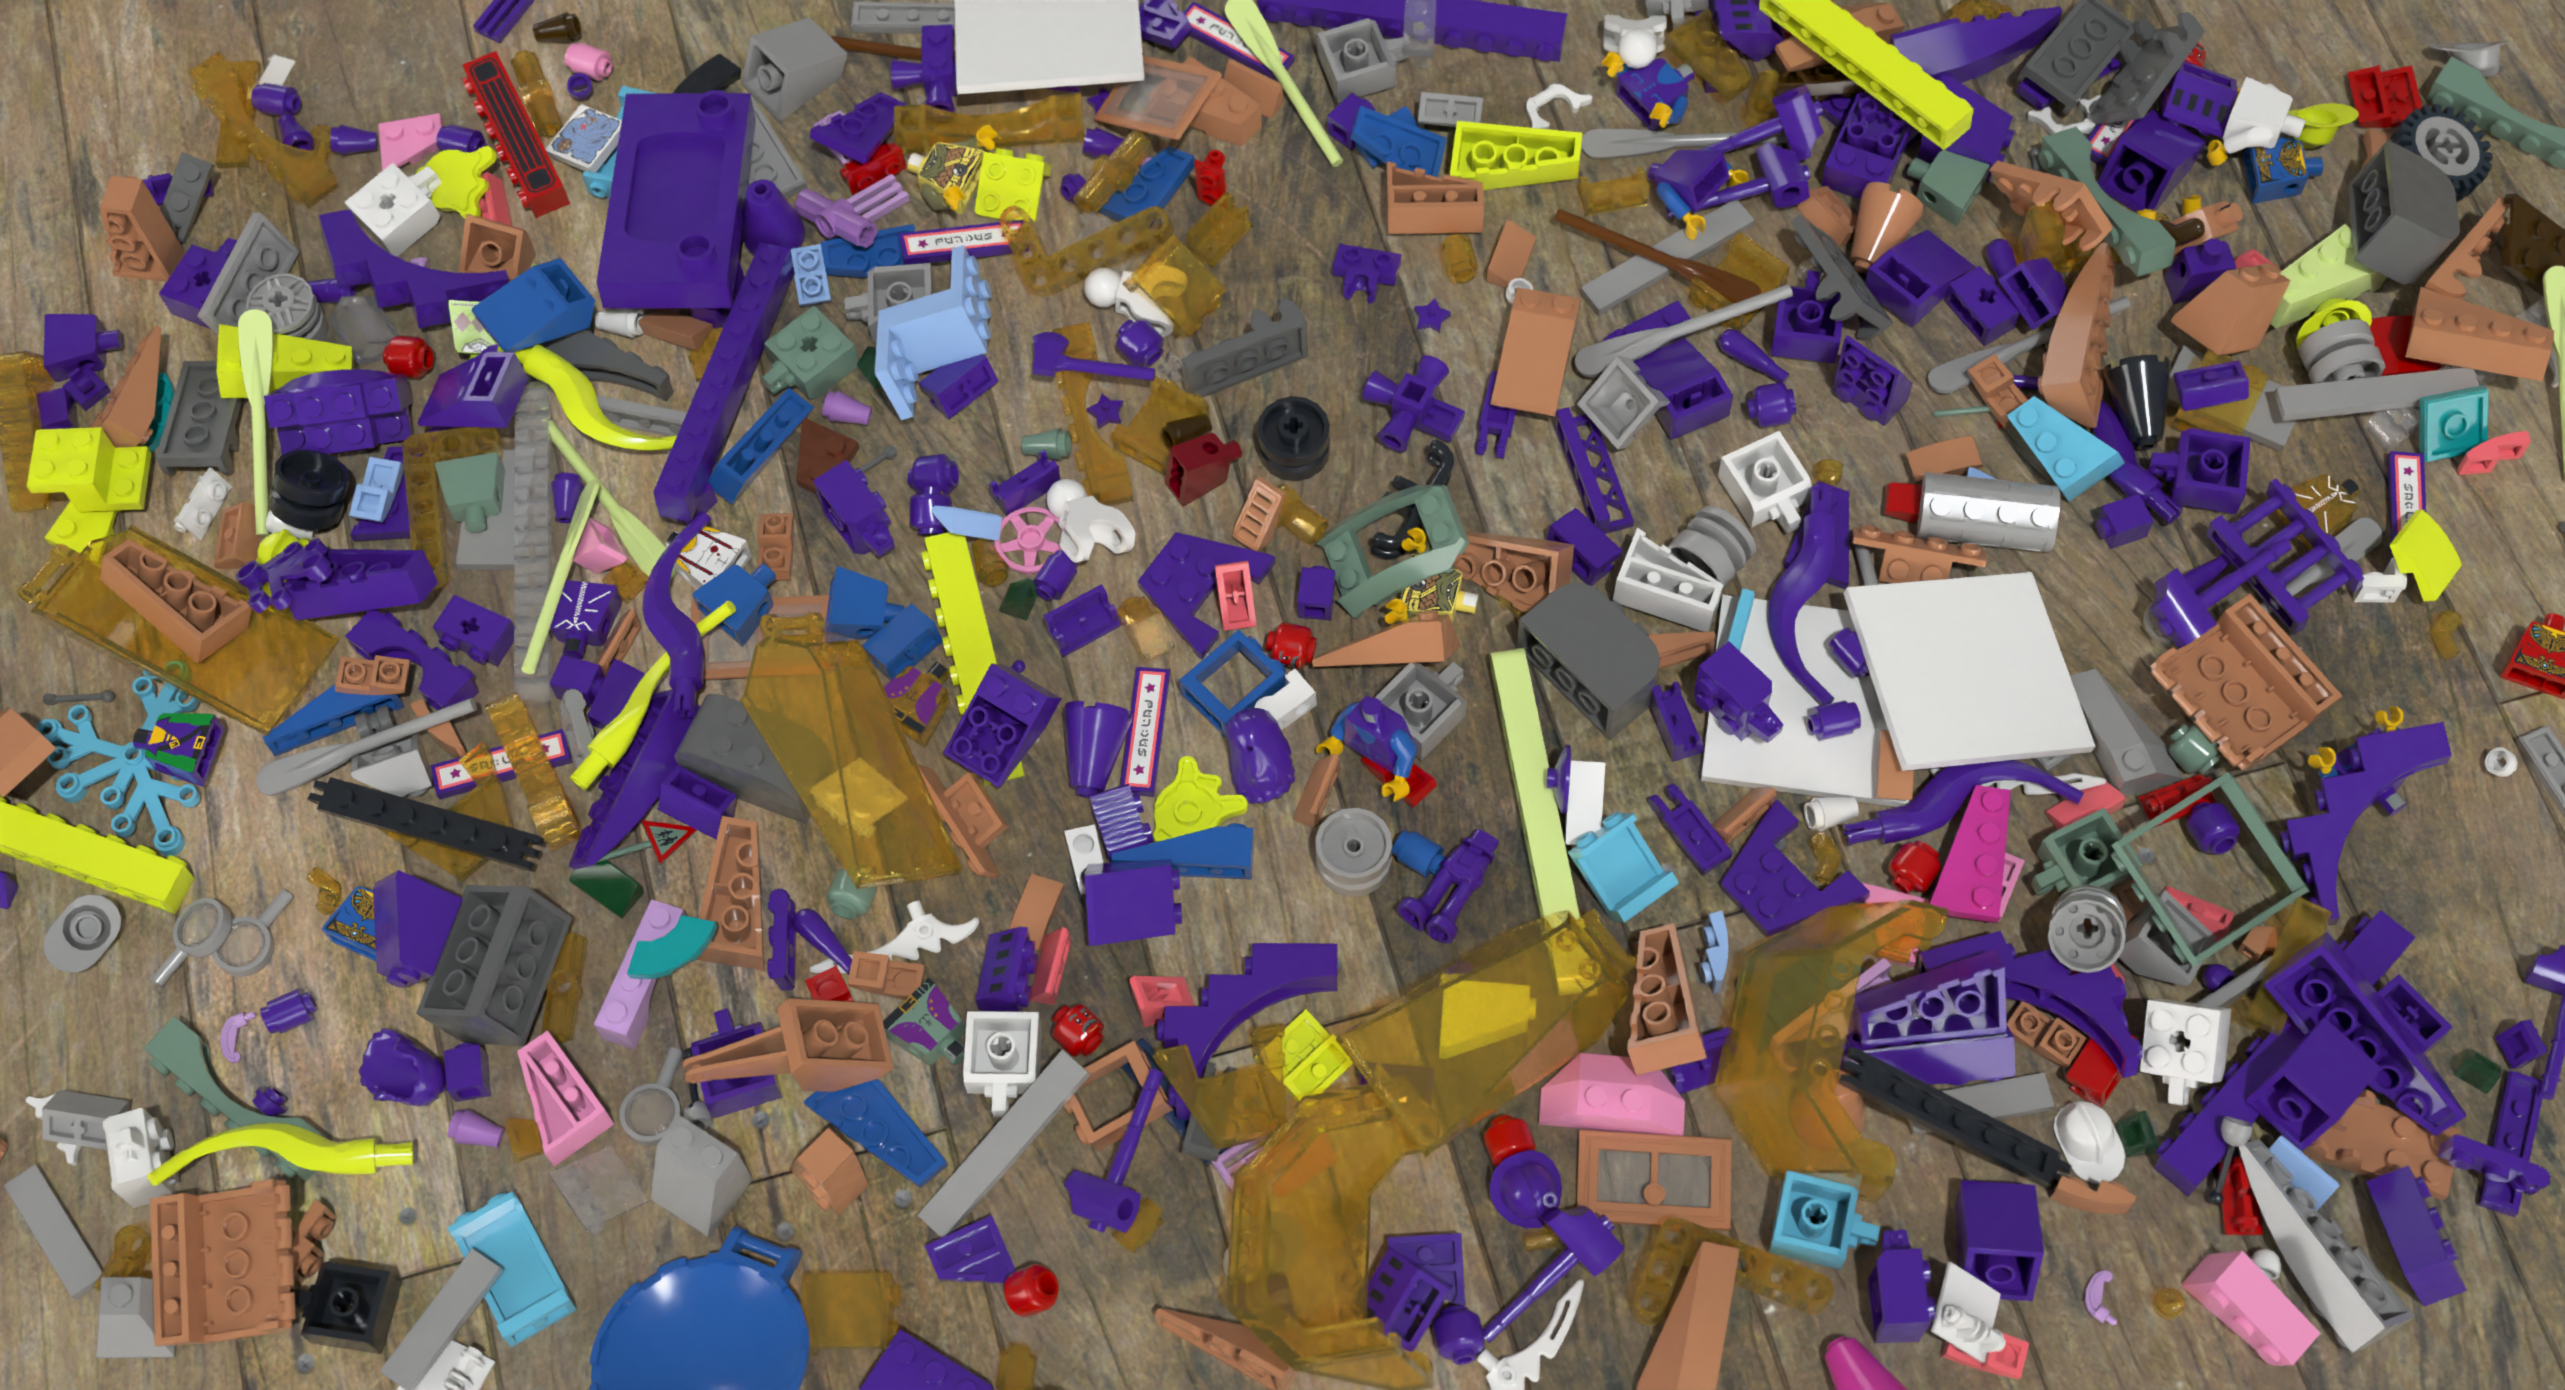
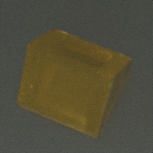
M506 1119L504 1121L514 1164L544 1153L536 1120Z

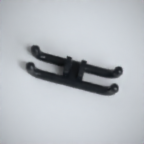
M1436 439L1430 443V449L1433 452L1428 454L1427 460L1437 468V471L1428 485L1447 486L1454 466V456L1446 444ZM1395 476L1391 482L1398 491L1418 485L1402 476ZM1388 491V492H1385V494L1383 495V497H1386V496L1391 495V494H1393V493H1392V492H1389V491ZM1415 503L1396 510L1398 513L1408 517L1398 534L1387 535L1377 532L1374 535L1373 540L1376 544L1371 547V552L1374 556L1384 560H1394L1407 552L1402 547V541L1407 538L1414 541L1407 531L1412 528L1421 529L1423 526Z

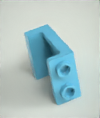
M1620 811L1604 819L1602 822L1604 827L1597 832L1589 831L1576 839L1575 843L1577 846L1568 853L1612 922L1625 923L1679 884L1672 871H1664L1633 823L1637 820L1635 814H1621Z

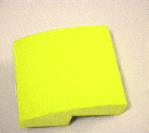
M2422 509L2416 510L2390 544L2400 574H2414L2423 601H2436L2462 566L2460 558L2445 532Z
M1307 1009L1297 1016L1253 1058L1284 1091L1304 1108H1307L1357 1060L1333 1033L1330 1035Z

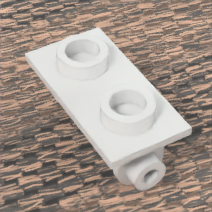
M209 468L203 476L198 477V482L189 496L190 502L185 503L179 515L174 518L175 530L184 534L188 530L199 540H202L232 488L212 468Z

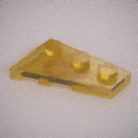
M1708 8L1665 35L1663 44L1730 100L1748 88L1753 77L1737 52L1731 50L1726 41L1721 37L1719 30L1712 21L1713 15Z

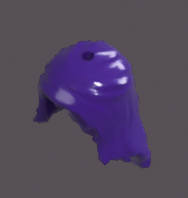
M1253 707L1238 711L1228 720L1225 727L1230 749V772L1232 773V782L1235 785L1237 795H1243L1250 804L1268 803L1274 799H1279L1284 793L1289 792L1291 784L1295 782V769L1290 758L1291 748L1281 731L1277 720L1269 711Z
M383 1028L380 1032L374 1033L373 1037L368 1041L367 1049L363 1054L362 1065L358 1071L361 1076V1085L366 1086L367 1090L374 1095V1101H394L411 1106L426 1107L439 1098V1094L445 1089L446 1073L438 1058L432 1057L409 1038L398 1034L392 1029Z

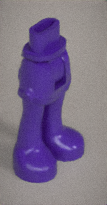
M1476 829L1470 838L1465 837L1462 844L1441 861L1439 872L1421 898L1406 897L1401 900L1397 906L1399 915L1418 931H1423L1426 927L1427 934L1433 940L1445 944L1452 943L1458 933V928L1455 924L1457 917L1472 893L1477 891L1484 883V875L1489 864L1495 859L1493 852L1499 845V841L1480 829ZM1452 884L1457 885L1442 910L1431 918L1435 908Z

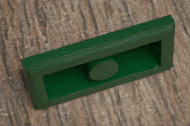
M607 860L595 863L591 867L574 869L569 879L570 883L621 919L644 894L638 882Z

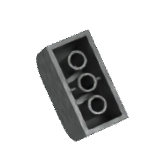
M2390 140L2383 144L2348 185L2354 260L2394 281L2403 284L2415 283L2460 233L2455 189L2448 176L2432 162Z
M1572 583L1556 589L1519 619L1517 649L1524 648L1527 660L1609 741L1648 709L1652 690L1657 682L1660 664L1659 652L1656 645L1649 638L1646 629L1639 623L1634 624L1626 616L1623 607L1617 601H1610L1600 590L1593 586Z
M708 694L705 696L674 755L678 766L682 765L683 769L688 768L689 772L694 771L695 775L700 774L701 778L706 777V781H712V784H718V787H724V790L736 793V799L804 824L808 823L818 801L812 793V789L830 777L836 767L828 744L811 729L790 719L719 694Z

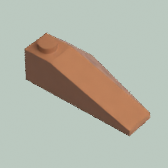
M1158 1308L1154 1314L1157 1325L1270 1390H1288L1306 1360V1351L1301 1348L1303 1343L1288 1333L1280 1336L1269 1330Z

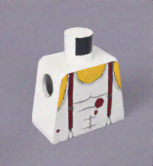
M705 526L681 550L674 567L677 574L697 590L732 565L737 564L744 568L752 555L746 540ZM673 532L669 536L666 548L679 534L678 532Z

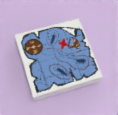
M581 104L545 150L551 158L582 171L586 170L596 173L618 145L622 120Z

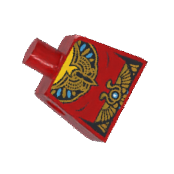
M2549 613L2545 615L2543 624L2536 621L2530 622L2502 670L2500 678L2564 700L2565 631L2563 630L2565 618L2559 614Z

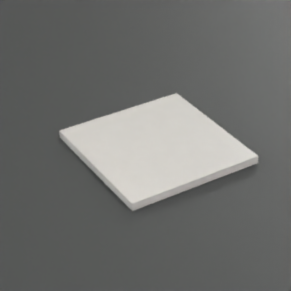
M954 0L956 86L958 94L1144 81L1138 0Z
M2032 572L1846 588L1843 594L1902 771L2089 753L2096 747Z
M1722 594L1716 651L1728 642L1740 599L1738 596ZM1754 599L1740 652L1772 681L1769 707L1784 724L1783 729L1779 735L1768 743L1753 732L1741 742L1734 734L1729 735L1720 726L1719 720L1709 711L1701 781L1750 788L1773 787L1776 791L1818 797H1854L1857 802L1893 807L1908 804L1910 801L1877 799L1881 730H1889L1871 675L1866 678L1862 676L1854 678L1832 655L1833 650L1828 646L1834 636L1841 630L1848 627L1852 632L1856 631L1850 612L1848 610L1803 605L1795 621L1796 644L1805 668L1834 697L1832 703L1843 700L1848 703L1855 702L1861 716V727L1855 729L1852 734L1820 741L1816 735L1810 734L1807 726V716L1811 715L1813 707L1821 706L1822 704L1792 675L1782 661L1770 631V600Z

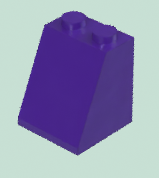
M1945 75L1942 83H1944L1946 88L1959 98L1965 99L1974 108L1971 128L1946 148L1945 151L1990 165V168L1996 161L2004 162L2006 155L2001 154L2003 147L2009 149L2015 131L2009 129L2013 116L1959 81ZM1923 135L1917 158L1932 164L1938 153L1943 151V149ZM1990 171L1988 172L1986 183H1989L1992 177Z
M2151 110L2120 137L2097 183L2106 194L2136 212L2143 209L2157 211L2191 170L2206 141L2179 125L2170 123L2164 116Z
M1172 859L1088 864L1084 876L1089 946L1176 934V924H1182L1183 921L1181 903H1175L1174 890L1180 889L1179 868H1172Z
M400 870L377 881L373 887L377 973L387 977L386 981L389 984L400 988L412 986L433 976L463 898Z
M2323 1018L2295 1045L2245 1101L2298 1149L2304 1151L2344 1115L2381 1070V1067L2326 1018Z
M1961 1180L1956 1202L1957 1266L2001 1294L2000 1299L2033 1301L2044 1255L2035 1185Z

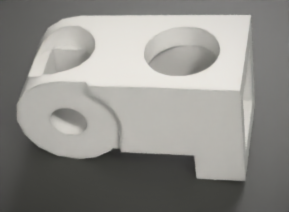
M1293 669L1284 676L1285 687L1273 696H1265L1259 699L1254 707L1269 711L1277 720L1281 730L1317 706L1316 692L1296 669Z
M1095 824L1064 831L1080 895L1086 894L1084 875L1088 864L1103 863Z

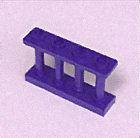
M2275 478L2270 481L2266 491L2269 499L2234 523L2231 521L2227 522L2220 515L2210 522L2207 536L2237 569L2281 539L2285 538L2290 541L2300 533L2313 549L2278 573L2271 572L2265 567L2247 581L2290 632L2295 635L2305 628L2310 617L2308 615L2309 608L2344 584L2355 593L2360 589L2364 577L2358 563L2353 559L2348 560L2340 551L2341 547L2338 541L2331 534L2326 535L2318 526V520L2309 509L2304 510L2296 501V495L2293 490L2286 484L2282 485ZM2279 508L2291 524L2256 548L2253 546L2249 547L2242 539V533ZM2323 558L2335 574L2300 599L2298 597L2293 598L2286 590V583Z

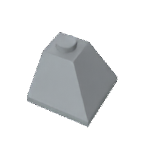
M419 732L358 754L351 759L350 773L353 779L389 794L400 797L405 795L415 797L425 793L428 787L432 786V773Z
M2165 889L2158 894L2197 953L2214 942L2216 936ZM2149 903L2126 926V939L2123 952L2119 958L2137 975L2188 986L2194 979L2202 962L2192 967L2189 961L2181 962L2171 946L2176 941L2168 930L2162 933L2151 917V914L2156 911Z
M102 1277L99 1294L96 1359L174 1358L175 1346H155L153 1279L142 1277Z

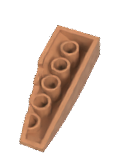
M2106 242L2100 243L2071 287L2058 314L2050 338L2048 352L2043 354V376L2038 378L2039 393L2041 396H2045L2050 407L2089 428H2096L2105 386L2103 373L2105 367L2100 368L2101 356L2108 355L2109 345L2106 341L2105 328L2110 327L2111 321L2108 301H2112L2115 263Z
M1702 1242L1638 1381L1637 1390H1716L1739 1248Z

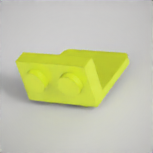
M995 148V154L984 152L975 203L976 214L1009 221L1024 220L1026 224H1034L1037 220L1043 177L1051 176L1052 164L1043 162L1044 156L1026 153L1025 159L1013 157L1014 151Z

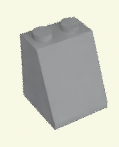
M808 17L752 35L741 84L779 121L789 116L842 78L847 53Z
M679 1115L657 1144L651 1200L710 1238L753 1179L736 1151Z

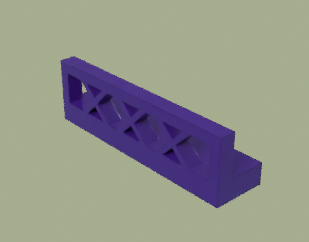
M1569 407L1556 410L1555 429L1589 520L1604 534L1633 527L1634 520L1599 428L1586 414L1572 417ZM1588 424L1591 434L1587 441L1580 438L1577 427ZM1587 450L1600 456L1601 462L1597 468L1591 466L1586 454ZM1597 478L1611 484L1612 488L1607 496L1601 493ZM1609 505L1620 510L1623 519L1610 522L1607 506Z

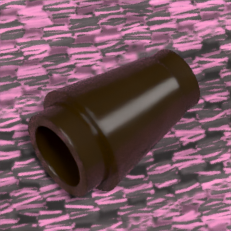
M564 12L534 24L533 33L537 42H574L576 38L581 37V25L575 13L569 14Z
M1203 413L1169 421L1167 426L1162 428L1161 434L1165 445L1170 450L1175 445L1211 432L1212 424L1209 417Z

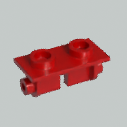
M887 142L870 158L872 161L863 164L853 160L843 164L844 168L839 171L843 180L848 182L851 195L853 196L890 174L896 175L906 169L907 166L901 146L898 147L895 142L892 144Z
M1215 149L1207 154L1204 162L1198 160L1194 162L1197 198L1209 205H1219L1226 208L1227 183L1225 169H1222L1225 163V156L1222 152Z
M2200 774L2139 796L2138 800L2149 820H2152L2214 780L2212 777L2206 778ZM2207 793L2155 827L2190 815L2193 808L2200 803H2216L2212 793Z
M2235 1157L2232 1159L2233 1163H2230L2222 1190L2224 1201L2221 1204L2225 1235L2262 1236L2260 1207L2251 1188L2242 1157ZM2222 1163L2217 1164L2218 1176L2220 1174Z

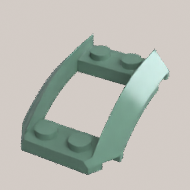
M1416 485L1383 497L1359 509L1323 533L1316 544L1324 547L1332 570H1335L1336 581L1342 595L1337 601L1353 618L1358 619L1362 616V612L1372 605L1378 606L1395 594L1425 579L1444 572L1450 573L1454 571L1452 565L1458 554L1463 555L1469 540L1447 486ZM1415 503L1433 550L1404 560L1373 576L1356 532L1389 513Z

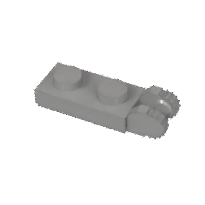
M574 688L564 693L557 709L560 713L559 718L562 729L565 733L575 768L577 769L590 754L587 746L594 739V731L591 723L586 722L583 713L587 704L585 699H583L582 692ZM600 773V774L598 775V777L592 782V784H591L590 786H595V784L597 783V781H598V779H599L601 773Z

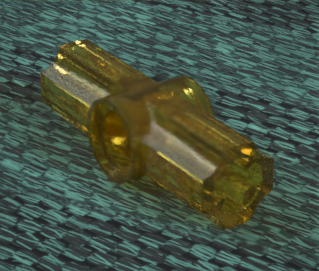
M526 50L518 52L510 62L518 80L519 86L517 87L527 113L530 112L532 122L539 137L553 138L562 129L563 124L555 105L557 102L547 76L544 77L541 64L535 52H528Z
M1134 130L1128 134L1111 155L1103 154L1098 157L1093 166L1092 176L1073 197L1076 205L1092 216L1100 210L1116 190L1122 192L1129 188L1134 179V170L1153 149L1151 141L1143 133Z
M566 933L546 987L547 997L541 1034L548 1030L554 1040L561 1043H566L574 1038L578 1004L584 995V988L581 984L588 940L585 936H580L576 933ZM572 983L567 991L557 992L562 984Z

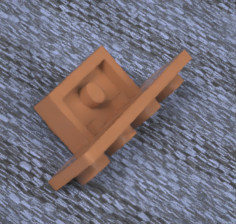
M1862 525L1861 528L1853 527L1852 543L1884 549L1878 575L1879 581L1905 583L1949 579L1952 562L1986 567L1987 564L1986 551L1981 550L1980 546L1972 543H1962L1959 546L1948 544V541L1938 537H1929L1928 540L1914 538L1913 534L1905 531H1896L1894 534L1881 532L1880 528L1872 525Z
M917 764L912 769L918 777L916 780L918 787L923 793L930 796L935 804L933 806L934 812L952 830L950 833L952 840L958 847L964 849L968 855L967 863L969 867L979 876L983 875L994 879L998 877L1000 872L984 848L1004 832L1009 825L976 774L967 772L946 790L932 768Z

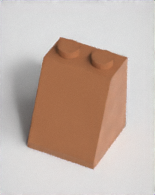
M2268 263L2228 270L2176 313L2171 322L2218 356L2259 348L2291 280L2280 274L2281 271L2278 267Z

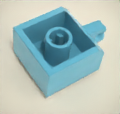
M1787 1170L1781 1187L1768 1252L1841 1270L1846 1260L1848 1248L1856 1249L1857 1243L1876 1246L1880 1226L1861 1221L1862 1215L1855 1213L1859 1192L1856 1188ZM1810 1216L1816 1217V1218H1817V1220H1816L1817 1224L1811 1223V1220L1809 1219V1217H1810Z

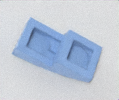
M369 457L363 484H357L349 516L383 523L396 496L405 465L397 461Z

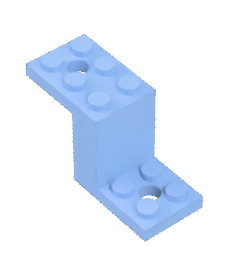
M964 245L952 248L950 289L878 311L875 375L901 420L913 417L914 402H917L915 381H918L919 373L987 353V339L991 338L988 326L991 310L988 299L992 297V292L986 279L982 280L979 275L980 271L976 258L969 256Z

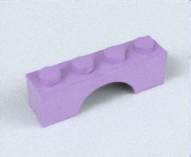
M651 899L594 1022V1026L602 1039L635 1050L649 1019L651 994L657 978L634 979L629 978L627 975L637 941H653L665 936L675 928L682 915L686 916L683 909Z

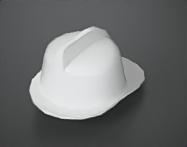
M2083 1101L2069 1103L2060 1109L2055 1117L2053 1128L2067 1162L2072 1166L2071 1169L2085 1182L2100 1184L2102 1180L2109 1182L2118 1177L2124 1168L2125 1153L2111 1118L2106 1111L2093 1103Z

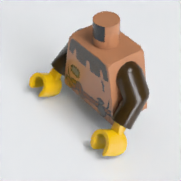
M2191 195L2190 199L2182 198L2183 216L2172 222L2164 219L2159 221L2176 241L2173 257L2177 256L2185 247L2203 245L2209 239L2220 240L2238 231L2237 222L2243 217L2240 206L2237 203L2229 204L2227 201L2201 208V196ZM2143 209L2142 211H2137L2138 215L2156 221V210Z

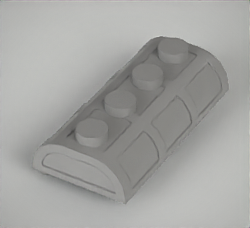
M1924 472L1916 538L1928 540L1929 537H1938L1954 543H1972L1981 546L2050 553L2053 550L2057 534L2060 487Z

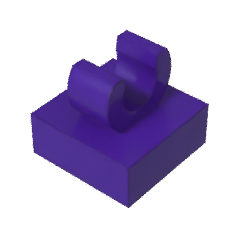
M88 366L82 371L77 367L67 375L70 380L62 386L85 412L111 392L108 386Z
M2531 1019L2523 1020L2496 1036L2512 1069L2522 1068L2548 1052L2547 1046L2541 1040L2538 1030L2534 1027Z

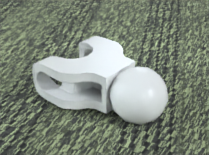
M1604 15V49L1618 53L1620 58L1629 67L1636 69L1646 67L1654 60L1658 52L1665 50L1664 29L1667 26L1666 16L1650 15L1649 18L1644 20H1628L1620 15Z
M1159 264L1148 265L1136 272L1124 270L1122 277L1115 270L1099 267L1091 271L1085 279L1084 292L1091 304L1107 308L1115 305V312L1125 315L1129 320H1133V322L1145 319L1162 337L1170 335L1174 329V317L1169 310L1156 305L1153 301L1159 297L1180 296L1185 290L1187 279L1181 271Z
M1061 479L1052 484L1047 492L1046 503L1050 512L1060 519L1058 525L1063 532L1060 537L1059 546L1073 562L1089 560L1094 543L1105 545L1115 554L1132 550L1135 542V530L1121 511L1099 503L1094 496H1088L1083 485L1074 479Z

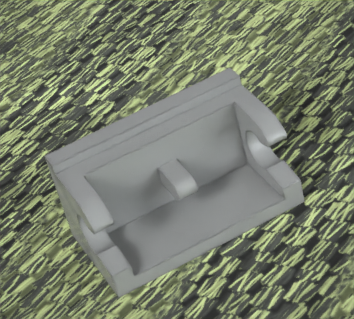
M1421 92L1418 115L1419 128H1425V124L1456 127L1457 121L1481 123L1483 118L1482 97Z
M59 1090L42 1108L43 1140L108 1150L102 1122L110 1116L128 1112L129 1101Z

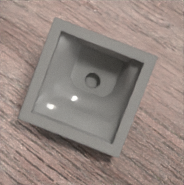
M1617 356L1577 403L1617 449L1628 448L1637 438L1634 434L1648 423L1660 407L1667 406L1670 403L1661 391L1650 387L1644 377L1637 374L1640 369L1631 359Z

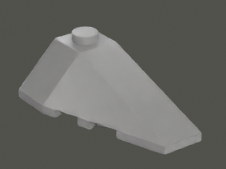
M2096 668L2070 676L2096 746L2093 750L2110 785L2124 796H2128L2181 779L2174 760L2169 754L2168 747Z

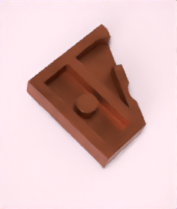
M804 417L801 427L796 477L798 486L817 494L813 480L845 460L850 464L860 449L858 442Z

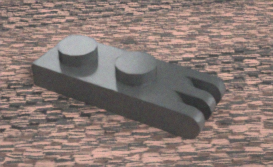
M183 152L160 210L174 234L180 228L178 241L185 243L215 165Z

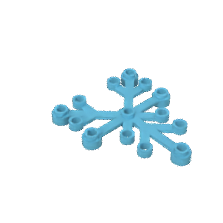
M172 662L165 667L163 672L165 683L158 697L155 695L156 686L149 677L141 676L134 680L132 689L142 700L148 714L141 729L153 730L158 716L163 713L190 712L197 708L199 704L198 697L191 689H187L191 686L194 676L186 664ZM181 671L178 676L171 677L175 672ZM149 684L146 690L139 691L143 685ZM186 697H192L190 702L182 704ZM75 705L68 712L69 720L78 728L79 733L64 729L55 719H44L37 724L36 730L57 748L46 758L55 769H63L70 762L92 752L114 758L79 775L76 773H66L60 776L56 783V791L64 801L68 803L79 802L86 796L88 786L118 773L113 785L103 789L100 794L102 803L108 809H117L123 805L125 800L124 794L132 778L135 776L138 785L123 814H118L112 819V829L120 837L130 836L135 831V822L144 804H146L157 831L154 836V845L164 856H175L183 850L185 838L177 828L170 825L159 796L178 801L182 806L191 808L200 801V793L193 785L185 784L178 787L152 779L148 769L157 770L146 760V750L134 748L133 742L120 746L98 739L91 723L92 714L84 705ZM85 713L83 718L75 720L78 714ZM52 728L50 733L44 734L48 729ZM63 743L69 745L70 747L65 749L60 745ZM139 753L135 759L130 760L133 754ZM63 754L59 761H54L57 755ZM170 776L173 780H181L176 777ZM74 782L70 788L65 789L69 783ZM193 792L191 798L187 800L183 799L187 793ZM117 794L115 800L110 802L108 801V798L111 795ZM128 822L125 828L119 829L121 823ZM172 835L169 841L162 842L165 837Z

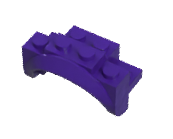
M366 369L318 372L290 380L277 390L264 396L270 428L277 427L282 455L294 450H313L329 454L374 448L381 443L411 440L414 438L409 405L413 403V398L408 380L404 374H392Z

